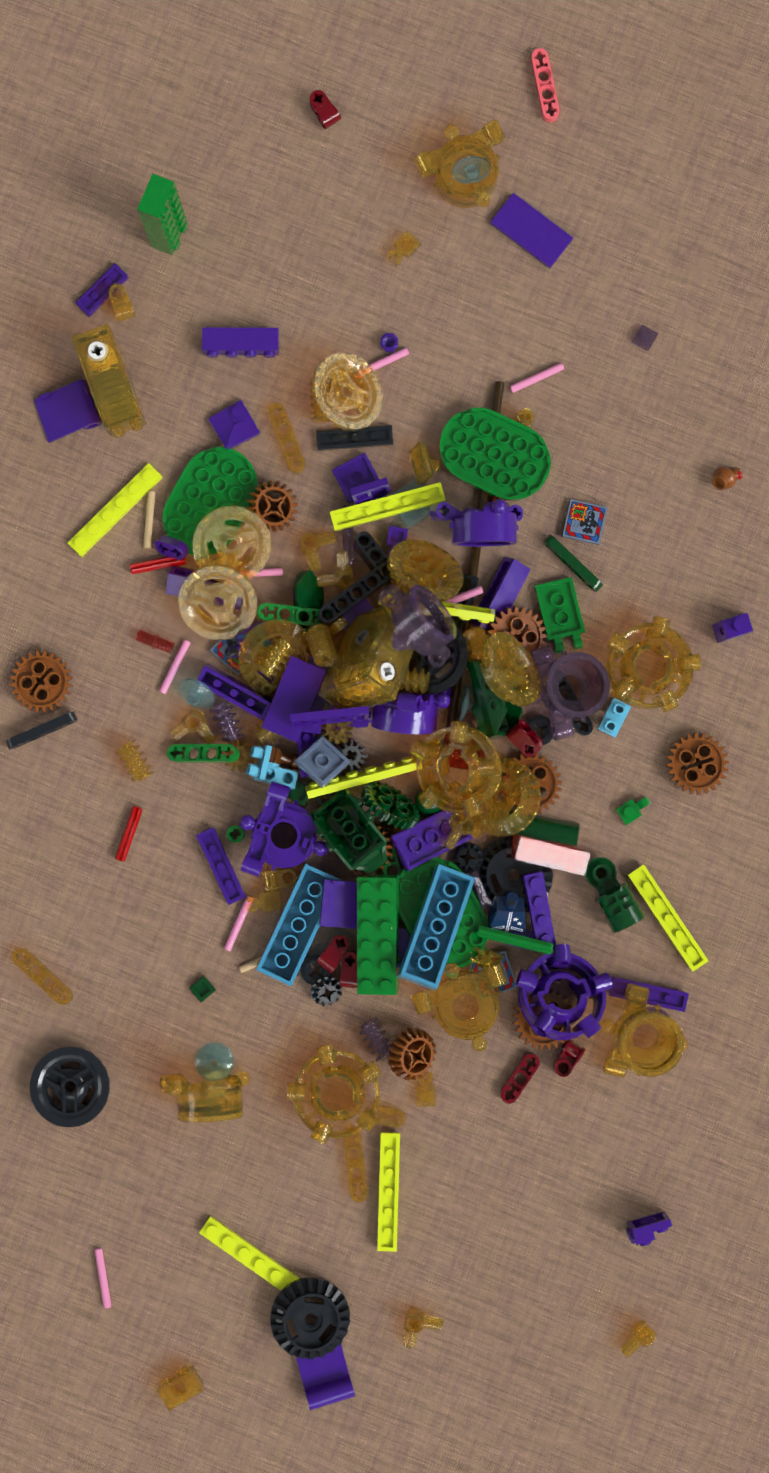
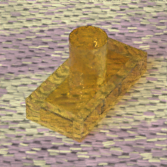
M419 441L409 451L417 484L424 485L434 476L433 471L438 470L439 461L430 459L426 443Z

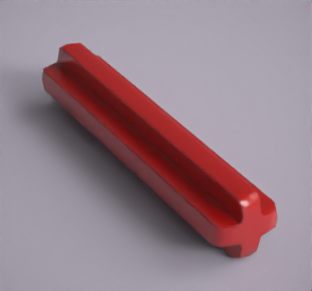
M167 556L131 563L130 572L132 574H139L172 566L185 565L186 558L178 560Z
M133 806L115 856V859L124 862L126 860L143 811L140 807Z

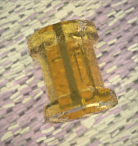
M523 408L518 412L515 421L530 428L534 420V414L530 409Z

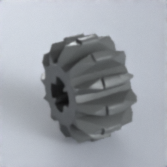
M350 740V746H347L345 741L342 742L345 749L343 750L341 747H337V749L345 757L348 756L347 753L349 751L357 753L354 761L348 759L350 761L348 764L350 772L353 771L354 765L359 771L360 766L358 763L366 764L365 761L361 760V758L368 757L367 754H361L366 748L358 749L361 744L359 741L356 743V746H353V740Z

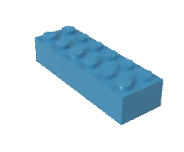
M307 863L305 864L260 960L257 971L289 986L293 985L320 927L324 879H341Z
M440 864L434 868L397 977L431 990L438 988L475 880L474 877Z

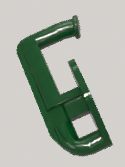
M311 570L299 572L293 584V606L321 609L324 604V589ZM301 611L298 614L300 621L306 622L305 611ZM314 624L313 627L308 628L302 625H294V633L297 637L321 634L323 631L319 624Z

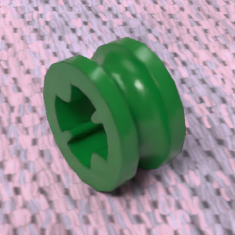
M231 826L227 830V838L233 843L240 842L244 838V831L240 826ZM234 829H238V832H241V836H238L237 840L232 839L233 836H230V832H234Z

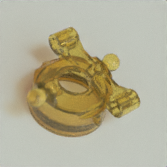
M497 120L486 123L481 129L468 136L466 134L458 136L459 130L457 126L448 124L444 129V135L450 140L442 148L422 152L413 158L419 174L424 178L435 173L434 188H437L441 197L453 206L460 208L487 207L491 203V195L496 188L499 174L498 159H500L499 154L495 155L491 147L503 142L505 135ZM468 155L477 159L480 164V171L475 177L465 179L458 176L455 172L454 164L461 156Z
M449 963L444 968V973L447 977L437 989L419 991L412 994L411 999L418 1015L434 1009L435 1014L431 1015L432 1019L436 1018L445 1032L455 1038L472 1040V1048L477 1052H482L487 1047V1041L482 1036L494 1025L499 1012V995L502 993L496 987L507 983L500 963L480 971L459 970L458 965ZM469 994L476 998L479 1003V1011L475 1017L465 1020L456 1016L452 1005L457 996Z
M629 983L625 990L622 1016H619L616 1023L611 1019H604L600 1023L601 1031L606 1034L612 1033V1040L614 1042L612 1050L604 1062V1074L624 1078L627 1068H629L638 1076H660L673 1069L681 1059L683 1051L688 1048V1041L684 1038L677 1022L666 1011L660 1009L659 1004H656L654 1007L646 1006L649 988ZM644 1024L654 1026L657 1030L655 1043L648 1048L637 1047L633 1042L634 1031Z
M240 1071L236 1075L228 1074L223 1079L192 1083L188 1082L182 1073L167 1074L160 1077V1088L162 1092L177 1097V1119L179 1121H226L237 1119L244 1115L242 1087L248 1085L250 1076L247 1072Z

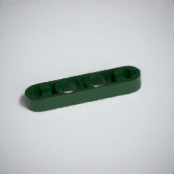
M549 534L543 540L545 546L591 590L597 592L603 586L601 581L554 536Z

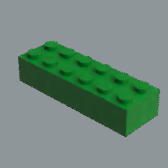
M152 173L137 211L151 247L173 255L174 250L177 251L180 246V236L186 232L188 223L175 182Z
M360 874L357 877V994L397 995L399 992V977H397L399 971V875Z

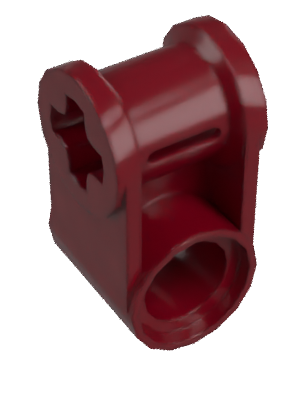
M315 90L311 93L310 107L325 130L341 120L338 110L323 91Z
M522 719L506 731L507 738L526 757H534L542 748V739Z
M344 935L335 936L316 963L330 973H333L349 947L348 938ZM339 942H341V943H342L341 947H340V948H337V947H336L337 944H338Z
M356 950L347 952L342 958L341 987L357 988ZM353 957V959H356V962L353 963L349 958Z
M571 1039L566 1040L553 1063L554 1072L561 1077L569 1076L583 1056L585 1048L578 1047L571 1042ZM562 1062H565L567 1064V1070L563 1073H560L558 1071V1065Z

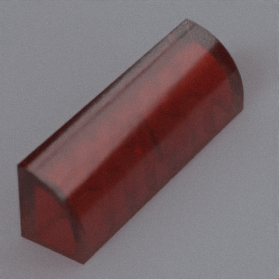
M514 834L511 847L512 856L515 860L584 876L591 854L582 849Z

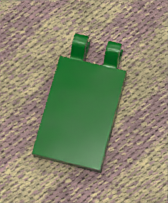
M572 577L535 585L534 588L543 625L546 627L547 641H554L556 654L564 652L562 638L572 636L574 649L582 648L583 643L580 634L585 633V628Z

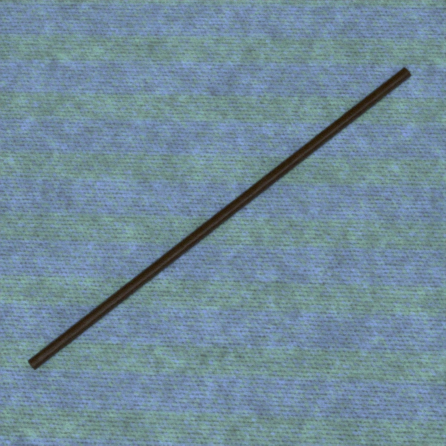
M496 381L491 410L500 414L505 383ZM482 490L479 492L477 509H483L488 503L489 494ZM481 547L471 548L468 575L477 577ZM471 618L467 621L464 632L467 643ZM463 677L458 680L455 686L451 687L442 750L443 757L451 758Z

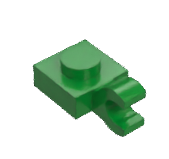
M647 797L642 798L636 803L630 799L615 810L624 824L628 825L642 816L639 810L651 802Z

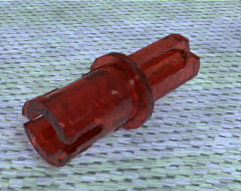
M139 630L136 636L137 641L152 646V649L157 648L171 654L174 648V642L160 638L158 634L155 636Z

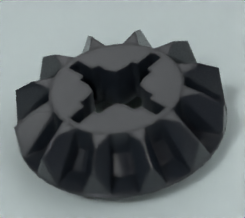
M537 715L527 721L533 731L536 730L534 724L538 725L539 728L546 726L542 731L544 738L537 734L542 739L543 745L548 744L552 740L555 730L550 719Z
M471 842L462 843L456 848V852L453 855L454 864L464 873L477 871L482 866L484 860L482 849ZM470 852L469 854L475 857V859H470L466 863L467 861L462 856H466Z
M321 955L309 956L301 965L302 978L310 985H314L320 978L331 976V973L323 967L320 969L322 977L318 974L310 976L313 970L310 964L316 967L320 966L316 962Z
M323 977L314 983L311 995L316 1004H320L323 1007L325 1005L332 1006L334 1002H338L340 995H342V987L335 978ZM325 986L330 991L329 997L323 994L325 993Z

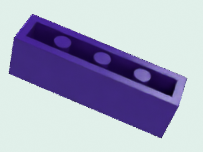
M202 327V351L204 355L210 358H216L218 355H226L229 358H235L237 355H245L247 358L264 355L266 358H274L275 355H279V328Z
M211 664L204 666L196 681L199 685L261 720L266 718L273 699Z

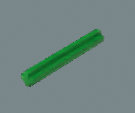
M485 926L478 927L477 936L545 954H551L553 950V944Z

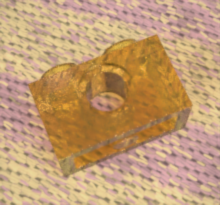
M192 1365L189 1368L187 1366L177 1371V1375L172 1378L170 1376L160 1381L161 1385H159L157 1391L168 1411H171L201 1393L205 1385ZM182 1383L185 1389L178 1390L175 1384Z

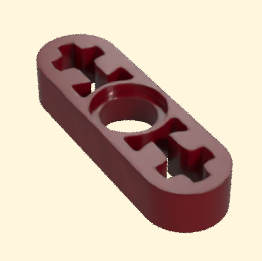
M525 1054L502 1087L500 1096L505 1103L511 1104L518 1099L538 1069L540 1060L536 1054ZM532 1057H534V1062L536 1064L535 1066H529L527 1070L531 1072L528 1075L527 1072L523 1069H520V1067L523 1066L524 1068H526L528 1064L526 1059H532ZM517 1073H523L526 1077L525 1081L521 1084L516 1083L514 1080ZM510 1082H512L516 1087H519L520 1089L517 1091L515 1088L512 1092L514 1097H509L508 1099H506V1094L504 1092L506 1090H511L512 1085L509 1084Z

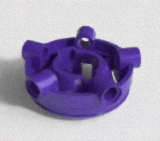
M554 945L553 953L538 958L527 970H520L516 980V986L519 987V1006L525 1020L534 1032L542 1037L554 1040H570L585 1034L587 1038H590L602 1028L598 1022L604 1013L606 990L612 988V981L608 973L599 974L585 959L570 952V945ZM568 967L577 972L583 979L579 980L575 975L566 971L550 972L548 969L565 970ZM538 968L541 970V973L543 974V976L540 978L538 974L532 973L534 970ZM562 978L571 981L569 987L575 992L578 1000L574 1008L564 1010L558 1008L553 1003L546 1005L543 995L549 993V987L553 981H561ZM530 994H531V1004H529V1003H528V1000H527V997H528ZM593 998L592 1014L580 1021L572 1028L573 1032H571L570 1025L582 1017L587 1006V999ZM553 1027H557V1028H562V1027H563V1028H564V1030H563L564 1032H559V1031L553 1030L552 1028H553Z

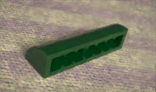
M504 809L500 832L577 846L579 823L532 814L524 815L521 812Z

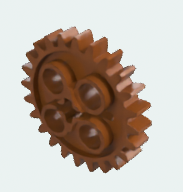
M513 606L512 611L506 607V613L498 611L500 617L494 616L495 623L489 622L488 624L492 628L491 630H486L490 634L489 637L485 638V640L490 641L486 647L492 648L489 654L496 655L494 660L499 661L501 659L500 664L504 666L507 663L509 668H512L514 664V667L519 669L520 663L523 667H527L526 661L533 664V657L539 659L537 652H544L540 646L546 645V642L542 641V638L547 637V635L542 634L546 627L540 626L543 620H536L538 614L534 613L531 615L532 610L530 609L525 612V607H520L519 611L517 606ZM515 619H518L519 626L514 629L512 623ZM528 632H531L533 635L530 641L526 640ZM505 633L506 640L501 643L500 636ZM515 634H518V635H517V638H518L517 641L515 640V637H514ZM519 646L520 652L514 656L513 649Z
M36 651V656L28 653L29 659L22 656L23 663L16 662L19 668L12 669L16 676H10L11 679L15 680V683L10 684V686L16 688L12 691V694H18L15 700H23L21 706L24 707L28 704V710L30 711L35 707V712L39 713L40 708H42L44 713H47V707L54 711L55 704L61 707L60 700L67 701L64 695H71L67 688L73 687V685L68 683L73 677L67 676L71 670L64 669L67 663L63 662L60 664L62 658L59 656L55 659L54 653H51L48 657L47 651H44L42 656L40 651ZM42 663L44 670L42 673H37L36 666ZM52 668V672L47 675L49 669ZM54 675L59 676V682L56 685L51 684V678ZM30 678L32 686L25 688L24 681ZM39 678L44 679V685L40 684V682L38 681ZM34 689H36L35 692H34V694L31 696L30 693H31ZM42 690L47 691V698L45 700L39 699V693Z
M694 733L693 738L690 734L686 735V740L680 737L679 741L681 744L673 743L676 749H669L672 756H666V758L671 760V763L666 764V766L671 767L667 774L674 775L670 781H678L675 787L682 785L683 792L689 788V794H693L694 790H696L697 795H701L702 789L707 794L709 792L708 787L711 790H716L714 784L721 785L719 778L726 779V776L722 773L729 770L724 767V764H728L729 761L723 759L728 754L721 753L725 747H717L719 740L712 742L713 736H709L706 739L705 733H702L699 738L698 733ZM702 746L708 750L706 757H702L699 754V749ZM683 752L689 754L690 759L687 763L681 760ZM713 758V761L699 765V769L695 766L681 770L682 766L695 763L696 760L701 761ZM707 765H711L714 768L712 775L706 774L705 767ZM690 770L696 775L694 781H690L687 778V773Z
M537 753L534 758H524L520 754L521 760L518 761L514 757L513 761L515 764L508 762L507 765L510 769H503L506 776H501L500 779L505 781V783L500 784V787L506 790L502 791L501 794L508 795L505 802L511 800L510 808L516 805V812H519L522 808L524 809V815H526L528 810L531 811L532 815H534L535 810L542 814L543 807L548 811L549 803L555 805V802L552 800L553 798L559 799L556 792H561L562 789L557 787V785L562 784V781L557 780V778L561 776V773L554 772L557 766H550L552 760L547 763L545 762L546 756L538 759ZM529 767L532 768L533 783L537 784L533 786V801L530 800L529 785L525 784L529 782ZM542 769L546 775L544 778L539 779L535 776V771ZM517 771H525L526 777L523 780L517 779L515 776ZM543 788L546 790L547 795L539 798L536 795V790ZM524 789L528 795L526 798L520 799L516 795L517 791Z
M552 989L550 993L543 995L546 1005L553 1002L555 1006L564 1010H569L573 1007L572 1005H566L569 1000L568 998L561 999L563 993L555 995L556 989ZM531 994L527 997L529 1004H531ZM514 1006L518 1014H512L513 1017L517 1018V1021L512 1022V1024L518 1025L515 1032L522 1033L519 1039L526 1038L525 1045L532 1042L531 1048H535L538 1044L539 1050H543L544 1045L547 1050H550L551 1044L558 1048V1041L562 1044L565 1043L564 1040H554L534 1035L531 1031L532 1027L525 1020L520 1007ZM563 1027L558 1029L559 1032H564Z

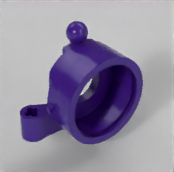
M496 499L494 502H488L483 509L467 507L463 511L457 510L447 502H441L432 505L429 514L434 521L451 522L449 528H451L452 545L494 547L517 544V530H519L517 521L522 519L523 510L519 505L507 506L504 500Z
M380 686L376 691L365 694L367 697H374L371 726L379 730L402 734L434 733L437 728L438 707L446 708L449 706L451 688L438 694L419 695L404 692L393 693L391 689Z
M272 781L267 792L263 811L255 820L250 815L241 817L239 822L241 828L244 830L252 829V842L240 871L259 877L264 862L272 865L271 870L274 871L275 867L290 868L306 861L313 852L318 856H323L327 853L326 842L317 841L318 834L315 831L317 827L311 815L300 806H297L299 801L295 800L294 804L286 803L290 791L289 786ZM288 822L295 827L297 840L293 846L282 849L274 845L271 840V831L276 824Z

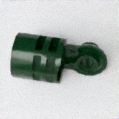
M598 857L588 863L585 876L589 884L595 887L599 893L595 897L596 903L599 902L601 912L605 913V919L612 933H617L636 924L645 915L638 901L634 900V894L632 891L630 892L628 883L623 882L619 884L616 878L617 870L613 862L607 858ZM600 867L605 870V875L602 878L596 876V870Z

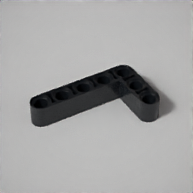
M366 531L357 534L353 547L371 572L320 609L317 621L321 626L326 627L333 624L390 582L396 573V567L371 534ZM364 539L367 542V545H361L358 542V540ZM370 554H376L379 560H372ZM382 569H388L390 575H384ZM367 580H373L376 586H369ZM352 591L360 592L361 597H354ZM337 602H344L346 608H339ZM322 613H329L331 619H324L322 617Z

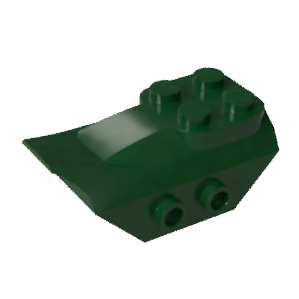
M468 657L467 669L472 679V691L475 701L471 711L478 724L477 733L485 740L506 737V731L519 720L523 712L513 675L491 662H480L472 657Z
M348 788L340 790L311 814L312 820L317 827L315 831L322 839L325 838L327 840L325 844L332 853L335 851L350 870L357 869L372 874L388 860L386 854L387 840L373 822L375 818L371 812L363 809V801L358 796L354 797Z

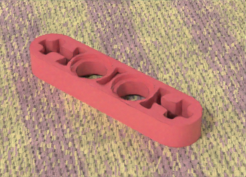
M538 48L532 53L531 65L541 114L546 122H554L559 116V105L549 56L546 50ZM537 55H540V57L543 58L542 67H539V60L536 59ZM545 72L549 78L542 81L538 78V74ZM549 90L552 93V97L546 99L542 96V92ZM550 103L551 111L554 112L553 116H550V114L547 113L548 104Z

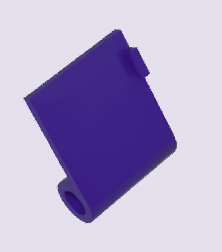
M86 379L75 381L51 393L47 392L34 400L48 443L80 429H92L102 424L88 380Z
M324 879L319 926L357 929L356 881Z
M341 1344L332 1353L329 1352L322 1358L316 1357L309 1360L308 1358L300 1359L296 1357L310 1410L355 1397Z

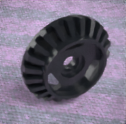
M422 616L409 621L398 631L402 641L401 648L391 665L395 670V676L405 687L424 695L438 694L455 686L458 680L463 677L464 671L468 666V644L461 630L451 621L438 616ZM436 633L446 636L445 643L428 638V634ZM428 650L434 651L435 657L433 660L428 661L425 659V653ZM411 651L413 652L416 667L414 670H410L408 652ZM450 663L452 666L449 671L442 677L437 678L435 675Z
M506 836L491 842L483 849V864L474 872V881L479 895L487 905L492 907L496 897H506L508 893L514 892L518 897L524 899L525 913L529 912L527 898L523 894L525 887L522 875L536 871L543 872L548 896L553 883V870L547 853L540 845L525 837ZM507 851L526 853L525 859L507 858ZM513 869L519 872V878L515 881L510 880L508 877L509 871ZM494 873L502 889L499 893H496L489 878Z
M67 1046L49 1052L37 1063L30 1079V1096L37 1112L45 1120L61 1127H77L93 1120L103 1110L110 1094V1077L106 1067L94 1053L81 1047ZM62 1062H79L80 1068L62 1069ZM67 1081L75 1083L76 1088L73 1092H68L65 1089ZM90 1086L95 1088V1093L89 1104L85 1105L82 1103V1100ZM49 1087H52L61 1104L56 1105L48 1093Z
M318 1277L300 1278L285 1286L275 1298L270 1312L271 1330L279 1346L291 1356L294 1355L300 1359L308 1358L309 1360L316 1357L322 1358L325 1354L332 1353L343 1342L342 1340L347 1335L348 1326L350 1325V1309L345 1296L333 1283ZM305 1297H321L324 1299V1302L305 1301ZM310 1313L316 1316L315 1321L311 1324L305 1322L306 1315ZM291 1318L298 1334L293 1338L286 1324V1320ZM331 1323L334 1326L332 1331L321 1341L319 1337Z

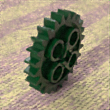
M375 781L368 783L363 789L361 796L363 797L362 801L365 802L364 805L370 807L368 811L374 812L375 817L379 816L380 821L385 820L387 825L391 823L394 828L398 826L401 830L403 828L407 830L409 828L412 829L418 822L420 817L418 814L419 810L415 809L416 805L411 804L412 800L407 799L406 794L402 795L400 790L396 791L393 786L390 788L387 783L383 785L381 782L376 783Z

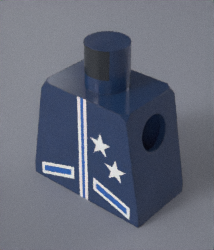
M514 892L508 893L506 897H496L488 913V927L505 932L525 933L524 899L518 897Z

